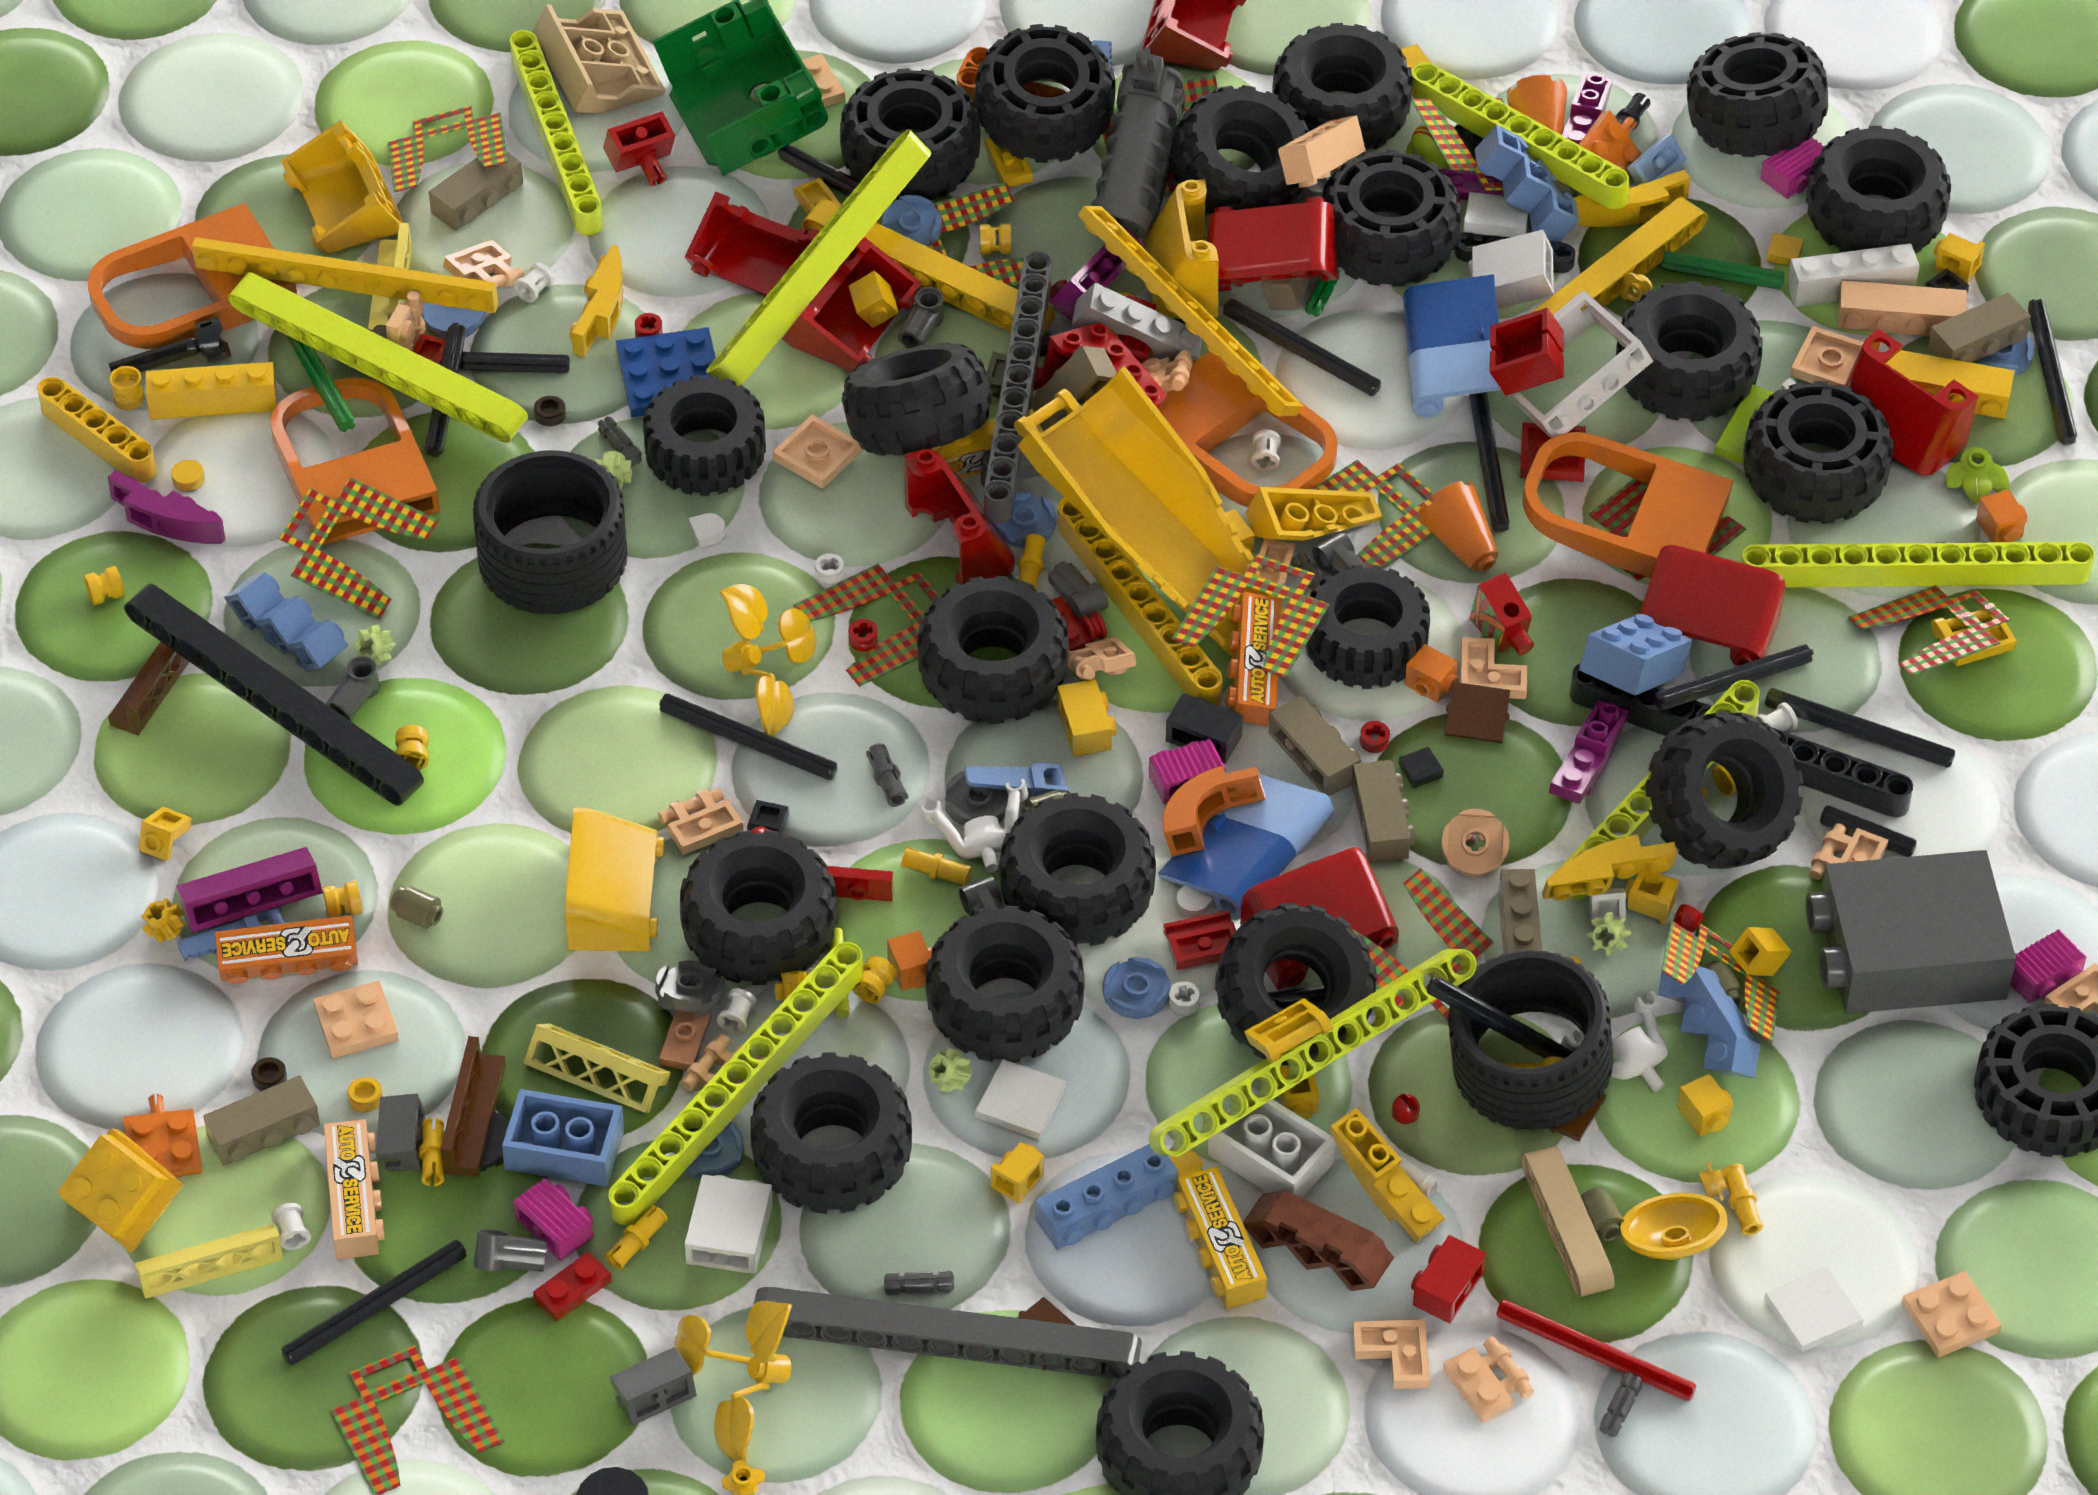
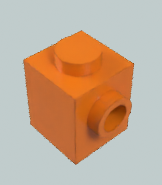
M2007 489L1981 497L1976 520L1991 542H2013L2023 536L2025 523L2027 522V513L2023 505H2019L2010 490Z
M1424 644L1422 649H1419L1416 655L1407 663L1405 685L1415 690L1419 695L1428 697L1438 703L1446 693H1451L1453 682H1458L1459 677L1456 676L1458 661Z
M920 930L887 939L888 961L897 970L896 980L900 990L924 986L926 984L928 959L932 956V947L927 948Z

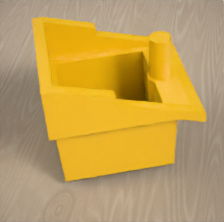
M111 1128L106 1135H100L57 1192L60 1194L59 1197L133 1253L184 1184L124 1133Z

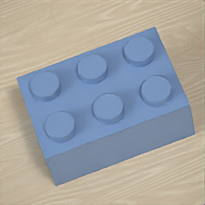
M1637 614L1590 633L1579 670L1635 696L1682 676L1692 640L1683 636L1682 632L1676 628L1663 627L1654 623L1653 618Z
M520 1089L502 1144L505 1170L608 1187L624 1133L622 1106Z

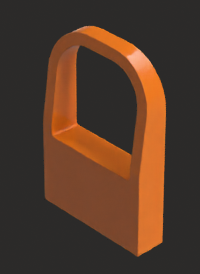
M246 203L116 250L99 260L89 274L88 291L91 305L108 333L116 340L128 346L140 349H155L189 337H196L195 332H198L196 323L219 316L223 329L222 332L255 320L235 309L228 300V295L245 275L196 268L192 251L195 237L274 249ZM186 258L213 301L211 305L157 325L135 326L122 321L116 316L102 291L109 281L120 275ZM266 279L297 294L296 283Z
M1210 351L1192 364L1188 384L1182 390L1167 392V396L1159 409L1160 413L1204 468L1216 491L1237 504L1249 507L1259 487L1262 486L1253 485L1243 480L1208 453L1262 412H1268L1273 417L1312 439L1324 452L1316 463L1295 479L1272 488L1313 489L1334 470L1337 461L1338 443L1336 434L1327 421L1303 403H1301L1303 407L1297 416L1279 417L1274 415L1267 409V403L1260 396L1251 393L1246 388L1247 383L1240 376L1231 373L1225 366L1226 362L1220 356Z
M355 377L333 381L343 399H363L377 405L384 413L396 442L306 468L301 466L285 428L289 421L298 413L324 405L323 400L315 386L290 394L274 408L270 418L273 444L299 505L310 488L336 500L351 477L427 515L440 512L438 491L393 393L385 385L371 379ZM315 500L304 516L311 534L328 506ZM341 513L322 545L381 528Z
M1571 432L1549 439L1538 450L1525 481L1522 503L1529 521L1549 539L1606 564L1651 578L1659 552L1665 545H1678L1708 553L1729 501L1734 480L1597 435ZM1563 456H1580L1649 484L1628 536L1624 538L1563 518L1549 511L1542 504L1537 494L1538 486L1547 466L1555 459Z

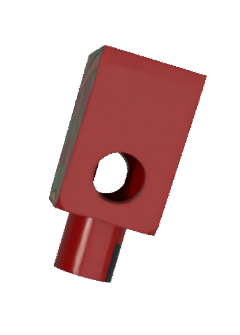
M1504 572L1479 584L1469 619L1485 638L1495 639L1496 651L1502 652L1513 647L1519 656L1528 653L1534 647V642L1527 634L1532 615L1507 573Z

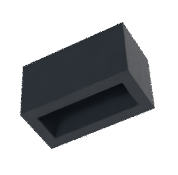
M1182 693L1166 720L1165 741L1182 747L1193 741L1201 742L1211 739L1222 762L1226 764L1242 737L1243 715L1236 713L1232 709L1209 703L1200 697H1193Z

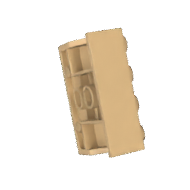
M545 5L533 29V33L537 37L539 45L574 112L602 114L665 94L666 90L624 11L592 8L578 19L573 20L558 18L552 5Z

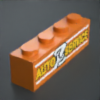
M1244 591L1238 604L1235 603L1232 606L1230 613V622L1235 623L1234 631L1230 634L1228 649L1233 651V659L1231 658L1228 663L1227 678H1231L1232 682L1231 687H1228L1225 705L1229 706L1236 713L1243 715V722L1268 726L1270 712L1276 709L1278 675L1263 671V666L1270 641L1281 618L1282 598Z
M352 915L215 932L221 981H228L231 984L244 983L248 981V978L260 976L268 980L277 979L285 973L296 972L298 975H311L316 973L317 969L331 968L333 971H344L350 969L351 965H358Z

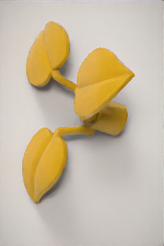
M744 584L733 585L720 590L719 593L726 603L734 629L743 639L740 642L733 643V646L724 649L722 662L725 669L730 673L742 671L744 676L753 675L760 677L755 687L757 707L765 733L774 736L789 723L793 716V696L784 681L775 682L773 674L752 668H755L761 662L762 653L784 646L787 657L791 662L804 663L808 661L816 649L815 630L806 614L799 609L791 608L782 612L778 621V631L783 641L760 648L749 643L764 631L762 623L768 616L767 604L761 592L756 588Z
M759 1301L752 1306L747 1317L745 1330L746 1338L752 1344L750 1351L754 1354V1357L751 1358L707 1349L711 1330L708 1323L700 1316L687 1315L678 1323V1334L675 1337L674 1347L689 1366L693 1375L702 1369L704 1356L748 1364V1375L758 1382L755 1385L734 1392L731 1395V1401L720 1402L715 1413L714 1434L721 1450L734 1461L743 1460L746 1462V1451L753 1430V1408L750 1402L743 1396L761 1389L768 1390L770 1387L769 1383L784 1384L790 1378L791 1361L789 1357L776 1354L789 1317L791 1304Z

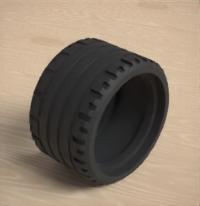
M543 450L523 454L506 461L496 467L482 481L473 502V521L478 565L484 583L487 584V588L491 592L495 593L498 599H502L504 603L512 605L514 608L530 613L560 614L580 610L594 604L614 589V585L618 584L627 564L624 502L618 482L614 480V476L610 472L606 471L604 466L599 465L593 459L573 452ZM546 516L574 517L596 527V530L586 538L560 548H530L513 543L505 538V535L518 525Z
M1543 950L1513 951L1512 953L1501 954L1496 958L1487 960L1484 964H1480L1476 967L1474 975L1458 986L1509 1016L1526 1012H1547L1571 1021L1585 1035L1577 1049L1559 1062L1538 1068H1514L1489 1058L1478 1047L1479 1040L1489 1027L1450 1006L1448 1023L1454 1077L1458 1089H1461L1463 1098L1467 1099L1468 1104L1472 1108H1476L1480 1115L1486 1116L1494 1123L1498 1122L1502 1126L1514 1127V1129H1549V1127H1557L1563 1125V1123L1575 1120L1578 1116H1582L1588 1108H1592L1596 1104L1597 1099L1602 1097L1604 1089L1609 1084V1077L1612 1075L1613 1067L1610 1007L1607 995L1602 990L1600 982L1594 978L1590 971H1586L1583 965L1558 953H1550Z

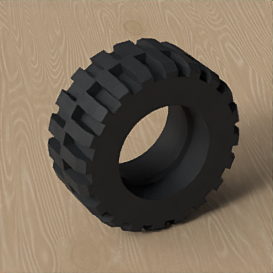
M700 375L692 376L688 381H683V379L675 381L671 388L666 386L658 393V397L655 396L648 404V409L643 417L646 461L649 468L653 470V474L660 481L663 482L665 480V484L672 489L680 488L683 493L690 495L693 492L700 493L701 496H710L711 492H718V495L728 492V488L734 487L736 489L745 483L744 479H751L762 465L764 453L766 452L764 412L760 408V402L754 395H750V391L742 385L737 387L736 382L727 378L724 381L719 380L718 376L708 375V378H700ZM699 429H715L727 434L711 442H694L682 437L691 431Z
M1363 564L1353 565L1350 570H1346L1344 567L1335 571L1333 577L1329 574L1322 579L1320 585L1315 586L1310 593L1311 598L1329 603L1330 606L1308 640L1306 652L1308 657L1312 661L1314 660L1313 665L1320 672L1326 671V676L1335 682L1341 680L1345 686L1353 688L1354 685H1360L1362 689H1372V686L1379 685L1380 688L1387 687L1394 680L1398 683L1406 677L1407 663L1416 655L1419 649H1422L1424 644L1428 645L1430 627L1429 603L1425 600L1422 590L1418 586L1414 587V582L1407 576L1400 577L1399 572L1391 568L1388 571L1383 570L1379 565H1372L1371 568L1363 567ZM1369 618L1381 621L1392 629L1381 634L1363 635L1348 630L1342 624L1354 619Z

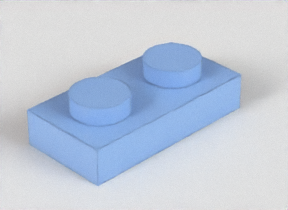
M1668 134L1663 136L1629 165L1627 170L1638 186L1639 184L1647 183L1670 174L1686 160V157L1673 135Z

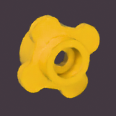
M1630 272L1624 276L1625 286L1620 290V295L1624 300L1636 302L1641 298V295L1653 289V286L1646 276L1642 274L1635 275Z
M1709 1161L1707 1162L1708 1169L1699 1172L1707 1196L1710 1198L1719 1196L1722 1202L1724 1198L1721 1191L1727 1189L1721 1170L1713 1171Z
M738 1460L732 1464L733 1470L730 1474L723 1477L722 1487L725 1490H730L732 1495H755L758 1490V1484L765 1480V1473L761 1469H753L747 1466V1463L743 1460ZM743 1477L747 1479L746 1481H740Z

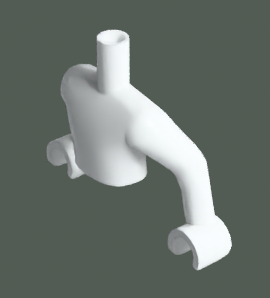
M1021 779V786L1018 788H1011L1009 782L1006 783L1008 802L1005 811L1004 829L1000 827L999 821L995 816L978 817L964 824L965 838L963 840L956 828L943 814L940 801H936L937 807L934 810H926L925 805H921L924 820L930 825L936 824L950 846L961 859L969 860L982 857L986 872L994 873L999 869L995 853L1001 852L1006 833H1010L1014 822L1018 819L1020 802L1028 797L1026 782L1024 779Z
M1648 991L1646 993V1000L1649 1005L1644 1004L1640 997H1637L1634 1002L1635 1011L1642 1015L1646 1034L1638 1026L1612 1041L1617 1062H1613L1611 1077L1627 1080L1642 1075L1651 1090L1656 1092L1665 1084L1654 1067L1667 1057L1668 1050L1653 1013V1009L1658 1003V997L1653 991ZM1575 1030L1573 1037L1577 1044L1571 1043L1569 1038L1564 1036L1561 1045L1574 1052L1583 1041L1585 1035L1581 1030Z

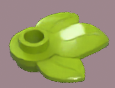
M1981 447L1966 449L1960 461L1948 468L1945 477L1947 488L1963 487L1967 497L1974 505H1979L1980 498L1988 496L1991 489L2001 492L2010 487L2009 477L2005 469L1994 463L1990 453ZM1972 458L1980 459L1982 463L1976 464L1972 461Z

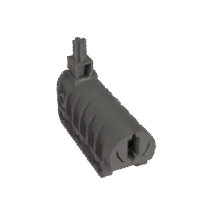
M1144 48L1143 53L1137 52L1136 60L1129 61L1123 66V77L1119 83L1116 100L1118 110L1112 117V135L1107 138V155L1101 162L1102 176L1096 183L1097 197L1091 203V206H1102L1121 226L1125 225L1139 239L1147 237L1148 231L1159 216L1171 167L1172 153L1170 149L1172 140L1183 117L1186 100L1182 75L1169 66L1164 67L1163 57L1154 56L1149 48Z

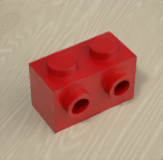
M1448 1235L1441 1246L1437 1244L1433 1248L1428 1259L1429 1265L1425 1271L1419 1270L1411 1283V1289L1414 1290L1413 1306L1451 1324L1484 1274L1486 1252Z

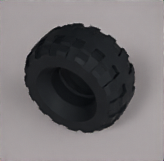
M1330 23V26H1316L1308 29L1307 34L1303 36L1301 34L1297 35L1290 41V44L1284 49L1282 56L1278 57L1275 64L1272 93L1278 96L1277 99L1285 105L1289 103L1297 111V118L1299 121H1305L1309 132L1329 120L1357 115L1365 150L1371 148L1376 150L1387 144V140L1395 137L1406 122V116L1409 114L1411 105L1412 73L1411 67H1407L1406 57L1396 43L1388 41V36L1377 30L1375 32L1370 31L1366 26L1358 24L1350 26L1343 25V23ZM1343 91L1353 93V95H1337L1330 92Z
M1033 24L1025 30L1017 28L1008 32L1004 36V40L998 39L986 51L984 61L979 64L975 84V107L979 113L980 125L984 127L985 132L989 134V138L1000 149L1006 147L1014 157L1022 160L1024 157L1035 159V163H1047L1048 160L1058 159L1059 162L1072 159L1076 152L1083 154L1096 144V141L1105 133L1111 121L1115 104L1114 71L1109 68L1108 58L1099 46H1092L1089 37L1080 32L1075 34L1067 30V27L1056 24L1055 27H1043V24ZM1033 81H1051L1066 86L1070 91L1061 96L1044 98L1028 93L1021 86Z
M1757 32L1748 33L1746 36L1727 38L1725 42L1708 48L1705 51V55L1699 56L1690 72V80L1687 81V102L1691 124L1697 129L1699 136L1703 138L1707 145L1712 148L1717 147L1720 152L1725 154L1742 155V157L1755 158V156L1759 155L1772 156L1779 154V151L1787 149L1790 151L1800 146L1802 141H1808L1817 133V128L1822 125L1823 119L1827 115L1828 84L1823 62L1812 47H1805L1803 41L1794 37H1785L1784 34H1761Z
M910 68L897 69V72L892 73L883 72L874 76V80L871 82H863L843 108L840 122L842 160L846 169H849L853 178L859 182L863 180L891 144L902 134L896 131L909 129L924 131L915 133V135L931 151V155L896 197L897 200L904 195H919L929 200L936 199V196L940 194L947 195L954 191L957 185L963 183L975 168V160L979 158L981 141L979 113L975 111L974 101L964 88L957 86L954 80L945 75L941 77L935 75L934 71L925 69L914 71L910 70Z
M1230 85L1202 95L1186 110L1173 136L1170 149L1172 153L1170 166L1174 180L1179 182V184L1186 180L1205 179L1207 189L1205 216L1207 213H1215L1214 209L1218 207H1233V210L1296 204L1305 187L1300 188L1298 183L1286 184L1278 149L1308 133L1309 130L1305 121H1299L1296 115L1297 111L1289 103L1285 105L1277 99V95L1266 91V93L1257 91L1256 87L1242 85V87L1234 89ZM1233 149L1245 153L1258 164L1261 172L1244 170L1231 164L1220 155L1218 150Z
M1869 126L1868 129L1862 130L1859 128L1846 131L1845 135L1841 137H1834L1822 148L1820 156L1815 157L1809 174L1806 203H1808L1807 213L1814 228L1821 234V238L1830 246L1833 244L1837 246L1839 252L1911 243L1916 254L1923 247L1929 245L1942 230L1950 201V175L1947 174L1945 164L1939 153L1934 148L1930 149L1928 142L1917 135L1913 137L1906 134L1905 130L1894 128V130L1882 128V126ZM1863 195H1880L1891 200H1877Z
M1387 150L1385 153H1376L1375 151L1362 154V158L1357 160L1352 158L1342 164L1341 170L1335 171L1324 185L1323 194L1320 197L1324 198V202L1334 206L1337 267H1342L1345 270V274L1355 280L1360 278L1366 280L1367 284L1370 285L1390 284L1392 287L1405 286V283L1411 281L1418 283L1427 279L1428 275L1432 274V272H1438L1450 259L1451 250L1456 249L1461 223V203H1459L1458 192L1450 178L1443 174V170L1433 162L1429 164L1423 161L1421 156L1410 153V155L1402 154L1395 150ZM1396 212L1404 214L1405 216L1384 217L1374 213Z
M1687 281L1686 284H1676L1675 282L1664 284L1657 291L1651 289L1641 295V298L1633 303L1632 307L1626 311L1622 318L1621 324L1641 341L1653 359L1650 365L1625 384L1624 387L1634 400H1640L1643 403V408L1654 414L1659 412L1666 415L1668 419L1678 421L1679 418L1690 419L1691 422L1704 421L1705 417L1709 416L1717 418L1726 414L1732 407H1737L1750 394L1752 385H1756L1761 367L1763 348L1760 326L1753 313L1744 306L1742 300L1735 295L1730 296L1724 293V289L1714 285L1709 287L1700 285V282ZM1618 341L1616 344V355L1625 349ZM1690 351L1701 354L1707 359H1685L1669 353Z
M959 343L919 345L874 358L870 362L860 365L853 373L848 375L844 384V392L842 393L843 409L853 439L858 441L863 450L883 456L886 454L905 455L906 453L944 446L953 443L957 439L965 438L972 434L974 430L980 429L989 417V406L992 404L991 390L982 360L977 359L973 349Z
M1814 381V384L1804 385L1803 382L1789 385V388L1785 389L1784 392L1777 390L1761 404L1759 410H1755L1750 419L1743 454L1745 475L1749 477L1750 484L1763 503L1769 502L1772 510L1782 516L1787 514L1795 517V521L1805 523L1821 521V524L1835 523V520L1839 518L1848 520L1857 516L1859 512L1867 509L1881 495L1883 486L1887 484L1893 458V438L1889 436L1890 427L1882 412L1878 409L1876 410L1870 399L1865 395L1859 396L1853 393L1852 388L1841 384L1838 387L1828 385V382ZM1818 443L1833 447L1839 451L1834 453H1816L1806 450L1798 444Z
M996 575L992 579H983V576L970 578L969 582L963 585L956 583L946 589L942 597H937L925 612L924 622L920 623L917 639L919 672L922 674L923 684L928 692L932 694L934 699H938L943 708L952 714L959 712L966 720L973 722L988 720L991 721V724L1004 723V720L1015 718L1018 721L1030 716L1034 708L1037 710L1042 709L1054 697V693L1057 692V686H1061L1064 682L1069 660L1068 630L1064 616H1060L1057 606L1044 592L1037 593L1034 585L1023 580L1015 582L1009 580V577ZM985 647H1002L1018 654L1014 658L1002 661H984L968 655L975 650Z
M1728 711L1706 714L1684 722L1678 728L1670 731L1662 740L1663 743L1660 745V750L1654 752L1648 768L1652 772L1651 778L1646 780V797L1651 798L1652 809L1648 810L1652 823L1658 824L1662 830L1660 837L1666 843L1674 842L1675 847L1679 850L1678 854L1685 860L1693 864H1703L1707 868L1727 869L1749 865L1767 858L1778 850L1777 846L1781 842L1788 840L1796 825L1794 817L1800 815L1803 797L1799 796V786L1803 784L1801 770L1796 771L1792 760L1796 756L1791 747L1780 742V734L1767 723L1760 724L1759 720L1754 719V716L1742 712L1728 713ZM1711 761L1723 766L1729 772L1736 785L1737 805L1733 816L1728 822L1721 820L1713 814L1703 796V775Z
M1078 793L1064 794L1063 798L1055 800L1053 797H1049L1038 802L1035 810L1027 809L1014 822L1010 833H1006L1002 843L999 864L1001 893L1006 906H1019L1020 911L1028 913L1034 910L1044 914L1050 924L1057 922L1070 935V940H1072L1074 947L1082 943H1090V946L1104 944L1108 937L1118 938L1132 927V924L1136 923L1148 909L1151 895L1154 893L1156 877L1154 845H1151L1149 833L1144 825L1140 823L1138 818H1133L1129 810L1119 803L1110 804L1106 801L1105 797L1091 794V797L1078 796ZM1083 865L1100 871L1105 877L1097 882L1088 884H1069L1055 880L1050 875L1066 866Z
M748 830L737 832L735 837L728 840L723 837L712 843V846L708 848V853L703 851L689 866L687 878H683L680 889V920L685 941L690 951H694L702 964L709 969L713 966L716 968V973L722 972V976L726 980L740 983L741 980L752 981L753 985H767V981L776 979L782 982L781 973L798 971L800 969L806 971L820 958V954H823L825 948L829 947L834 937V928L837 924V894L833 876L829 875L824 860L813 849L807 850V845L793 836L784 838L778 835L777 831L764 830L763 833L751 834V831ZM755 902L772 903L787 911L783 916L765 922H747L731 916L738 908Z
M1296 903L1280 904L1276 908L1264 909L1253 915L1238 928L1220 957L1215 976V991H1217V1007L1221 1018L1227 1021L1233 1037L1240 1044L1245 1043L1254 1050L1253 1054L1262 1059L1267 1057L1249 1043L1244 1031L1283 1010L1271 1000L1264 985V974L1272 963L1281 960H1294L1309 966L1319 976L1323 984L1325 999L1319 1009L1325 1012L1329 1019L1376 992V981L1378 978L1375 963L1372 964L1368 953L1370 948L1362 936H1357L1350 928L1352 924L1340 915L1336 918L1326 913L1323 907L1313 904L1306 907L1298 906ZM1370 1008L1366 1014L1367 1020L1373 1010L1372 1008ZM1343 1025L1338 1030V1039L1341 1043L1347 1037V1031ZM1315 1043L1309 1048V1055L1313 1061L1317 1058L1319 1051ZM1285 1060L1281 1065L1289 1066V1063Z
M1005 906V909L992 910L991 907L979 909L975 916L970 918L963 916L949 927V931H945L932 948V956L928 959L926 971L928 1010H931L933 1023L939 1032H942L945 1038H950V1043L965 1054L971 1051L976 1053L978 1059L992 1062L993 1059H1006V1061L1015 1063L1020 1062L1022 1057L1030 1055L1032 1058H1036L1050 1050V1044L1057 1046L1071 1032L1074 1020L1078 1021L1082 1011L1085 976L1079 949L1074 947L1072 940H1070V935L1057 922L1050 924L1048 918H1045L1044 914L1031 910L1030 913L1020 911L1019 906ZM1010 978L1028 984L1034 991L1018 999L997 1000L981 995L977 989L991 980Z
M836 1052L822 1053L821 1057L810 1059L807 1055L796 1059L792 1063L791 1068L786 1069L782 1067L768 1080V1085L764 1086L762 1092L758 1093L754 1101L753 1114L750 1119V1139L755 1167L759 1168L762 1180L766 1184H771L775 1193H781L782 1198L786 1202L798 1208L806 1205L810 1207L812 1212L827 1214V1210L840 1209L841 1213L855 1211L857 1205L864 1202L869 1206L884 1195V1189L890 1190L893 1185H896L904 1173L906 1162H909L912 1149V1118L907 1098L902 1088L892 1081V1076L877 1064L867 1065V1061L862 1057L850 1054L847 1058L837 1056ZM829 1125L847 1127L862 1137L851 1147L832 1151L814 1149L801 1140L812 1130Z
M1180 1351L1179 1355L1167 1356L1166 1352L1154 1354L1148 1358L1147 1363L1141 1364V1362L1137 1361L1121 1373V1378L1116 1379L1114 1384H1110L1104 1393L1102 1405L1098 1409L1096 1424L1097 1457L1102 1466L1103 1476L1110 1487L1113 1486L1115 1491H1121V1495H1243L1249 1489L1253 1476L1258 1473L1264 1445L1262 1408L1258 1398L1253 1396L1252 1391H1249V1384L1235 1370L1227 1371L1226 1365L1222 1361L1208 1356L1207 1359L1196 1357L1195 1352ZM1186 1425L1202 1431L1213 1443L1199 1454L1189 1457H1173L1156 1450L1147 1439L1151 1434L1163 1427Z

